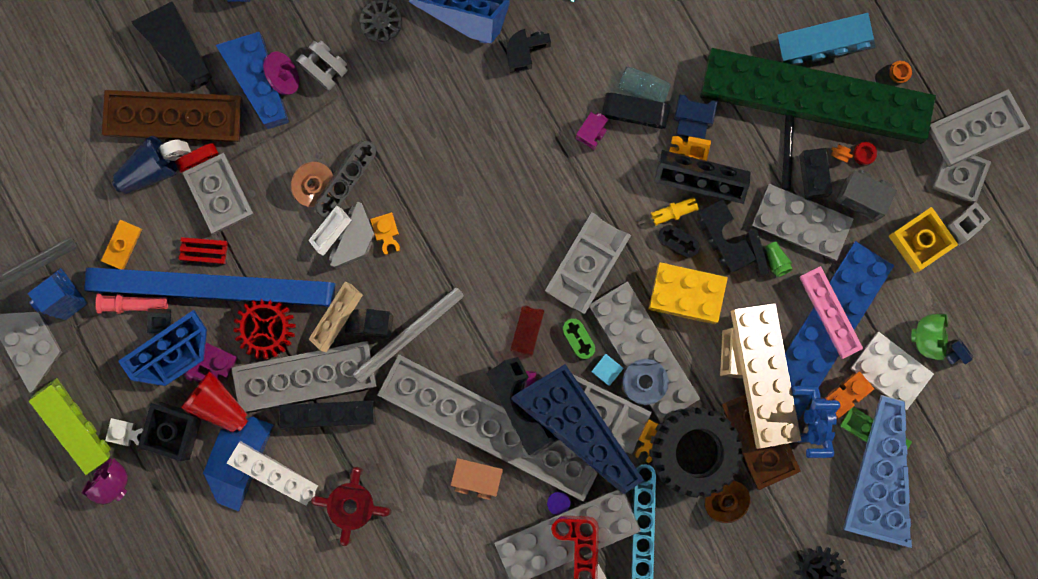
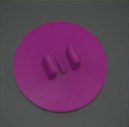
M275 51L268 54L264 59L263 67L269 84L282 95L295 93L299 87V75L294 63L281 52Z

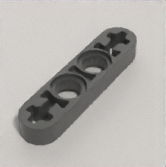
M360 141L354 146L316 200L314 208L318 215L328 217L336 205L340 207L375 157L376 148L373 143ZM369 146V155H363L360 159L364 161L363 165L353 159L354 156L357 158L361 156V147ZM350 163L356 164L358 168L354 176H349L346 172V167ZM336 182L344 184L345 189L342 194L337 195L334 193L333 186ZM328 193L338 199L336 202L331 200L328 205L331 208L330 211L325 210L322 212L323 207L320 205L322 202L327 203L330 200V197L326 196Z

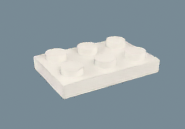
M880 332L874 335L850 367L853 372L860 371L868 382L885 396L904 401L905 411L934 375V373Z

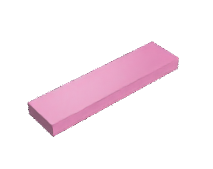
M821 266L800 276L799 278L840 358L844 359L862 350L863 347Z

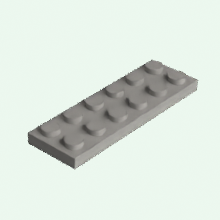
M628 281L590 304V310L626 368L636 360L650 359L658 362L666 370L669 379L668 390L658 402L649 404L660 423L664 422L663 418L668 414L672 415L676 410L685 409L700 400V397ZM647 375L641 376L639 384L642 388L647 389L651 387L652 379Z
M369 342L329 348L327 352L319 350L231 367L237 402L245 412L377 387L374 372L362 383H359L353 377V373L371 359Z
M617 489L495 542L494 544L509 579H531L574 560L575 541L559 540L552 534V524L560 516L593 517L599 526L598 549L640 532L641 529L626 495ZM559 522L558 530L561 533H568L569 526L564 522ZM581 524L583 533L591 534L593 532L590 524ZM582 547L580 550L582 556L592 552L588 547Z

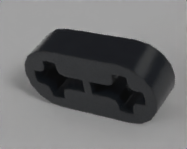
M666 225L659 231L658 239L660 243L680 256L692 258L698 253V241L675 226ZM671 230L673 232L672 236L678 241L675 242L672 239L668 242L665 241L663 232L668 233ZM680 241L684 244L693 243L692 248L694 252L689 251L685 253V247L679 244Z

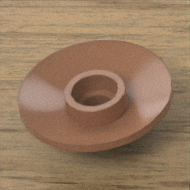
M308 162L300 166L295 171L291 181V191L294 198L304 206L315 207L316 200L333 177L331 170L320 162ZM312 179V184L307 186V182Z

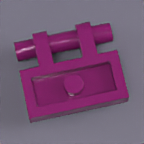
M206 342L204 361L183 375L191 382L193 380L200 382L205 375L198 371L203 366L211 370V373L217 378L219 375L228 378L232 371L231 367H234L238 357Z

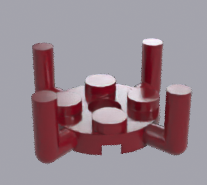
M354 467L351 471L350 483H345L335 488L328 498L314 496L311 499L313 505L326 507L331 521L342 529L340 544L342 546H347L351 543V530L363 527L368 523L372 515L386 517L391 514L389 507L374 506L371 493L365 487L359 485L360 476L363 473L361 467ZM347 500H354L356 502L357 509L354 513H347L344 510V503Z

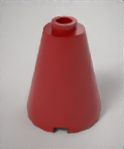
M210 371L181 406L184 411L230 432H234L236 429L240 432L248 422L245 419L247 413Z

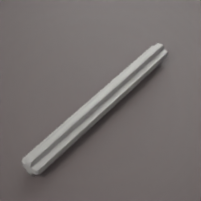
M454 288L353 373V377L359 383H362L461 300L464 296L458 288Z

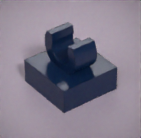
M960 338L951 345L954 351L946 355V359L951 365L960 359L964 364L973 360V355Z

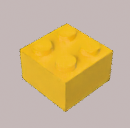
M932 207L889 235V238L914 273L921 271L959 245Z

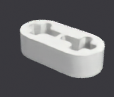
M172 140L159 147L163 158L171 161H176L178 158L191 152L188 143L181 140Z

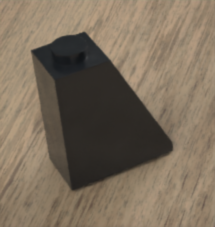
M355 309L346 321L345 333L391 339L394 316L390 311Z

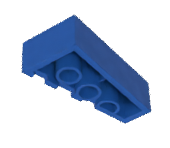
M62 268L28 293L32 299L29 302L36 312L41 311L44 315L48 314L56 319L67 320L88 304Z

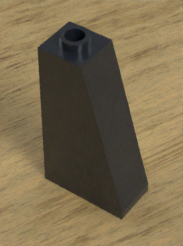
M173 1L131 21L141 35L192 88L195 86L197 88L202 87L212 78Z

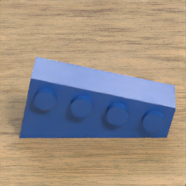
M260 32L217 44L216 47L265 127L271 129L289 123L281 94L272 88L264 73L263 64L268 52Z

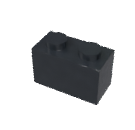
M826 148L803 150L799 155L805 199L828 197L832 194Z

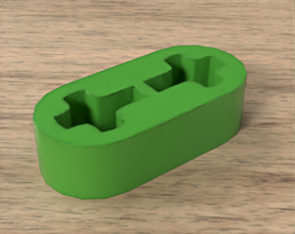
M577 319L567 320L563 326V334L575 355L583 360L591 358L595 352V345L583 324ZM570 323L573 326H579L577 330L579 338L576 339L573 333H567ZM579 340H582L585 346L588 344L591 346L588 350L589 355L579 353L578 350L581 348Z

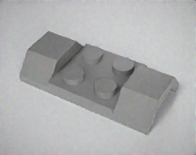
M591 212L545 292L568 307L585 314L631 235L616 229Z
M573 375L623 450L632 454L652 412Z

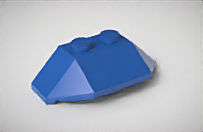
M193 310L118 362L131 381L166 386L204 361L207 328L195 310Z
M255 417L247 418L248 422L240 432L237 429L234 432L224 428L220 429L203 471L216 502L236 511H240L253 477L227 464V461L240 441L263 454L274 426Z

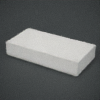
M336 205L309 239V242L319 254L324 255L352 220L342 208Z

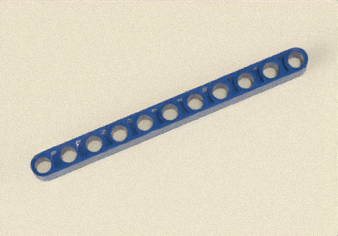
M86 268L84 291L251 302L253 300L259 303L262 298L266 303L271 299V302H275V304L282 302L283 304L329 307L335 298L336 283Z

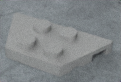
M40 312L0 314V340L29 393H34L37 390L38 384L48 374L51 365L57 361L62 351Z

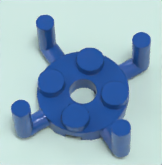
M792 386L793 395H811L812 398L809 410L804 412V421L808 424L809 431L807 433H800L801 441L798 442L823 445V448L807 449L806 457L832 458L834 456L832 441L835 437V432H832V425L837 423L836 411L840 408V402L821 398L819 388L816 386Z

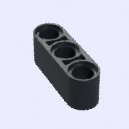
M606 93L602 115L607 119L665 129L670 105L623 94Z

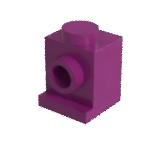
M591 112L577 132L575 139L595 151L598 144L596 139L601 141L607 132V129L604 127L608 119L598 112L596 114Z

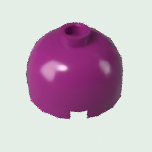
M110 458L95 471L92 481H87L81 492L97 504L104 505L111 503L113 500L120 501L127 492L124 489L128 482L127 472L118 461Z

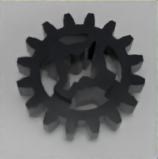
M817 546L816 552L812 548H808V555L800 554L803 561L795 563L800 566V570H796L794 573L801 576L799 579H807L806 571L810 573L812 579H845L841 577V573L847 572V569H843L840 566L844 563V560L836 559L839 555L838 552L830 554L831 548L826 547L823 552L822 547ZM820 556L818 561L812 564L808 563L812 558ZM831 561L835 566V572H833L830 567ZM813 567L817 569L822 567V569L830 575L828 576L824 574L819 576V574L811 568Z

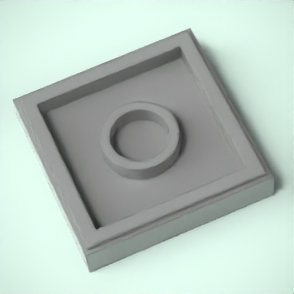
M972 156L948 167L944 158H942L931 189L973 204L978 200L991 161L978 156Z

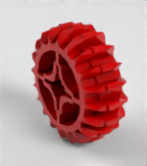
M261 298L258 305L257 301L251 300L253 307L251 308L248 304H244L243 306L247 312L244 313L239 310L237 313L242 316V319H234V323L240 324V328H233V332L241 333L235 340L237 342L244 340L239 347L245 349L249 346L246 352L248 355H251L256 350L255 358L257 359L261 357L262 352L264 359H269V352L272 353L273 357H278L276 349L279 348L284 353L286 349L282 345L284 343L289 346L292 345V342L287 340V337H295V333L289 332V329L296 328V324H289V321L293 320L294 316H286L290 311L288 307L280 310L283 306L282 302H277L274 306L275 302H271V299L266 304V301H263ZM272 310L277 314L268 319H262L256 312ZM250 318H252L255 328L248 337L247 324ZM258 320L266 325L269 323L267 329L271 336L265 332L260 333L262 327ZM282 320L283 330L278 339L274 329L278 321ZM262 337H267L273 344L267 347H259L254 345L253 342Z

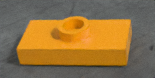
M119 220L101 261L115 268L124 269L142 229Z

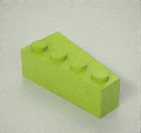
M58 378L34 393L29 403L85 475L109 459L111 455L109 453L111 451L109 445L104 439L100 440L93 424L86 420L82 410L72 400Z

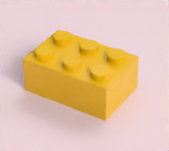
M660 262L657 266L648 310L717 324L728 277Z

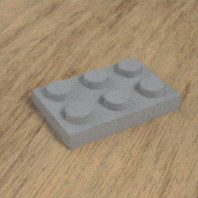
M225 153L182 172L211 234H216L254 215Z

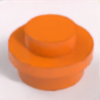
M896 61L890 66L889 76L896 83H905L912 76V68L905 61Z
M838 144L837 148L833 146L831 148L833 150L831 156L848 163L849 158L853 157L852 154H849L851 149Z

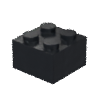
M163 402L151 403L138 448L177 461L190 460L202 419L179 407Z

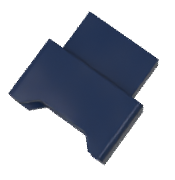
M680 94L674 115V120L679 121L676 136L687 138L691 136L705 139L707 127L711 128L713 126L718 102L711 101L708 104L689 101L686 95Z

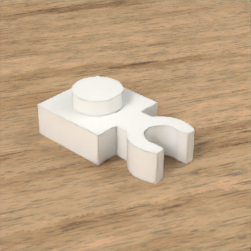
M111 418L105 441L130 446L131 440H133L136 445H139V436L143 429L135 431V423Z

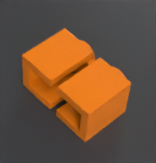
M858 371L854 372L839 385L840 387L832 390L824 398L840 402V408L836 411V418L838 419L855 406L854 403L860 402L871 393L874 388L863 374Z

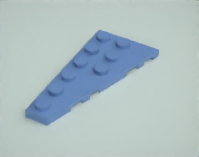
M880 395L843 529L912 548L905 402Z

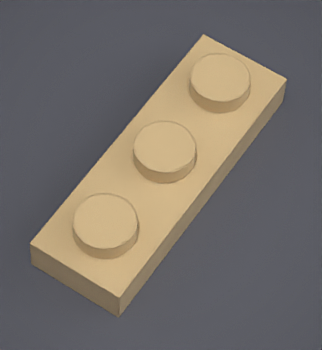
M344 282L309 338L323 352L328 351L363 296L362 293L348 282Z

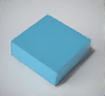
M605 354L591 372L610 386L623 370V367Z

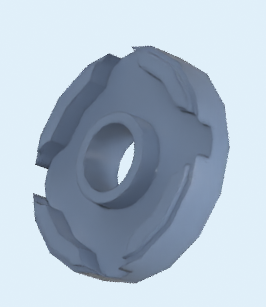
M641 359L628 366L623 374L622 384L624 392L630 400L637 404L649 405L663 398L668 390L669 379L666 370L658 362L650 359ZM647 375L652 379L651 387L644 389L640 386L639 379L641 376Z

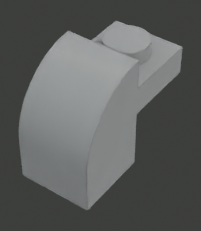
M975 202L946 225V228L960 246L979 232L991 219Z

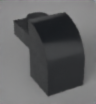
M522 29L510 38L507 45V61L510 73L532 69L530 51L551 47L549 33L535 32L530 35L531 37H527L525 29Z

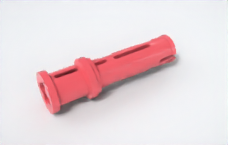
M101 293L96 295L97 314H102V312L121 314L124 311H148V308L168 309L167 296L124 297L121 293H117L116 296H103Z

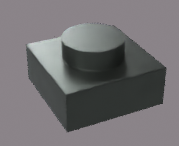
M148 308L147 333H160L171 325V309Z

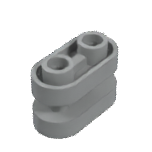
M321 40L318 43L313 41L308 46V49L312 52L311 55L307 58L301 54L296 62L319 84L330 91L335 85L331 78L335 74L342 78L348 71L345 68L347 63L338 55L336 57L332 56L329 53L330 48ZM318 59L328 67L325 73L315 65Z

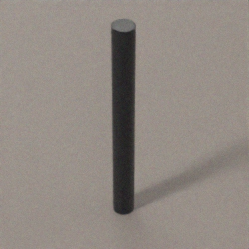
M785 115L782 189L786 191L791 190L794 116Z

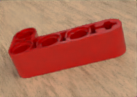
M560 516L552 524L551 530L553 536L559 540L575 541L574 579H582L580 577L581 571H588L592 575V579H598L599 526L597 521L589 516ZM559 522H564L569 526L568 533H561L558 530ZM581 524H590L593 532L591 534L583 533ZM581 548H590L592 557L586 558L582 556Z

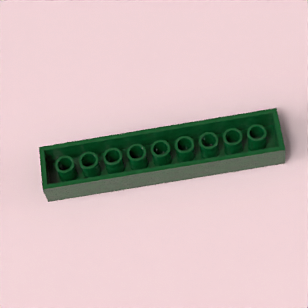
M711 48L700 93L701 98L781 115H792L795 118L922 144L928 139L936 95L716 48Z

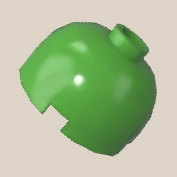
M947 314L927 315L918 322L917 329H912L911 341L916 342L917 350L924 357L934 360H944V357H946L948 334H946V328L944 327H948Z

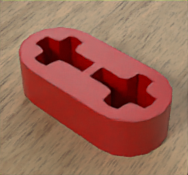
M210 143L178 158L175 164L179 172L182 173L218 156L219 153L214 143Z

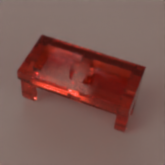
M522 306L510 351L533 356L545 310Z

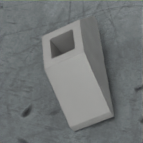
M357 202L355 207L352 206L350 208L348 217L352 221L338 237L341 240L338 248H333L329 260L332 261L330 265L335 269L366 258L376 237L364 206L360 202Z

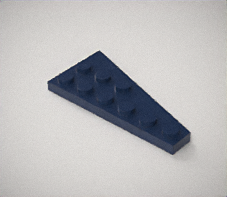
M566 364L511 398L622 494H625L644 481Z

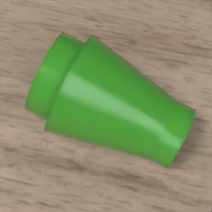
M772 242L764 247L771 272L775 273L776 277L784 276L793 270L791 260L777 242Z

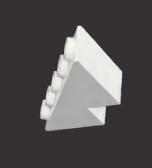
M242 441L238 443L227 461V464L305 506L315 496L318 485Z

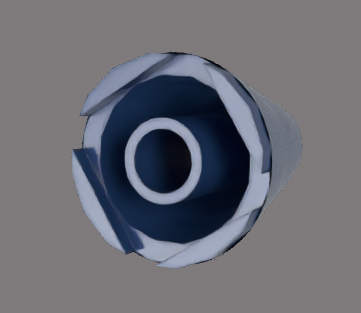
M151 135L113 175L112 184L118 192L128 194L175 176L178 168L175 161L163 158L159 149L163 143L157 137Z

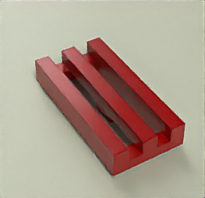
M181 237L179 260L226 265L228 242ZM187 243L222 246V250L186 246ZM186 252L219 254L221 259L185 255Z

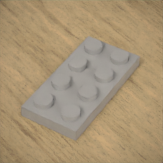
M1008 89L930 124L929 132L945 162L950 167L1029 131L1030 126Z
M769 184L751 227L836 262L854 219Z

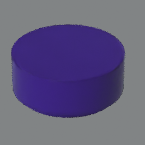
M555 492L549 496L547 507L555 515L562 514L569 510L570 499L565 493Z

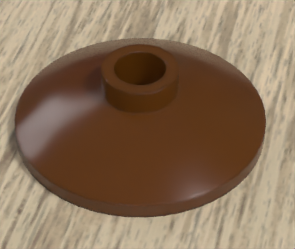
M733 481L729 486L724 485L723 491L718 494L715 492L711 493V496L705 498V509L708 515L720 523H732L741 519L747 513L751 504L749 491L743 484L737 481Z

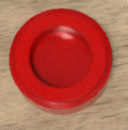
M869 142L858 144L853 151L854 160L862 166L870 165L877 157L876 147Z

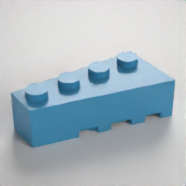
M869 13L778 34L783 62L797 66L803 64V61H819L829 56H840L850 52L876 48Z

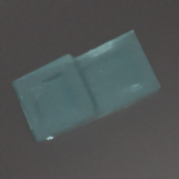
M627 66L618 88L637 97L641 96L648 100L664 103L671 84L653 75Z

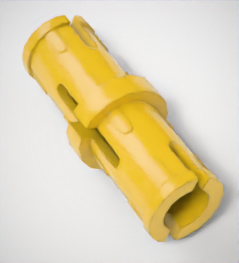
M691 197L676 204L673 202L666 208L651 212L655 226L672 219L676 221L680 219V216L698 211L695 198Z

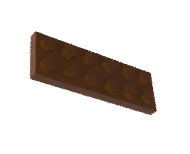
M105 90L102 135L105 137L148 138L152 135L158 139L240 142L242 96Z

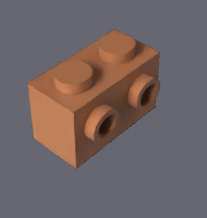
M457 458L451 486L455 487V492L468 494L469 490L478 492L477 497L491 500L492 496H497L503 469Z

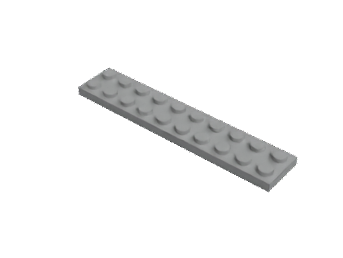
M399 354L378 393V396L583 502L598 474L597 471L560 440L541 452L528 455L504 408Z

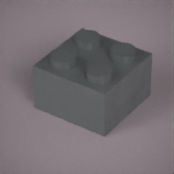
M866 171L852 172L846 178L835 202L867 218L878 221L886 215L897 190L893 189V185L887 181L872 179V175Z

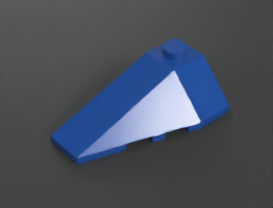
M409 0V3L469 38L476 39L481 43H492L501 32L510 0Z

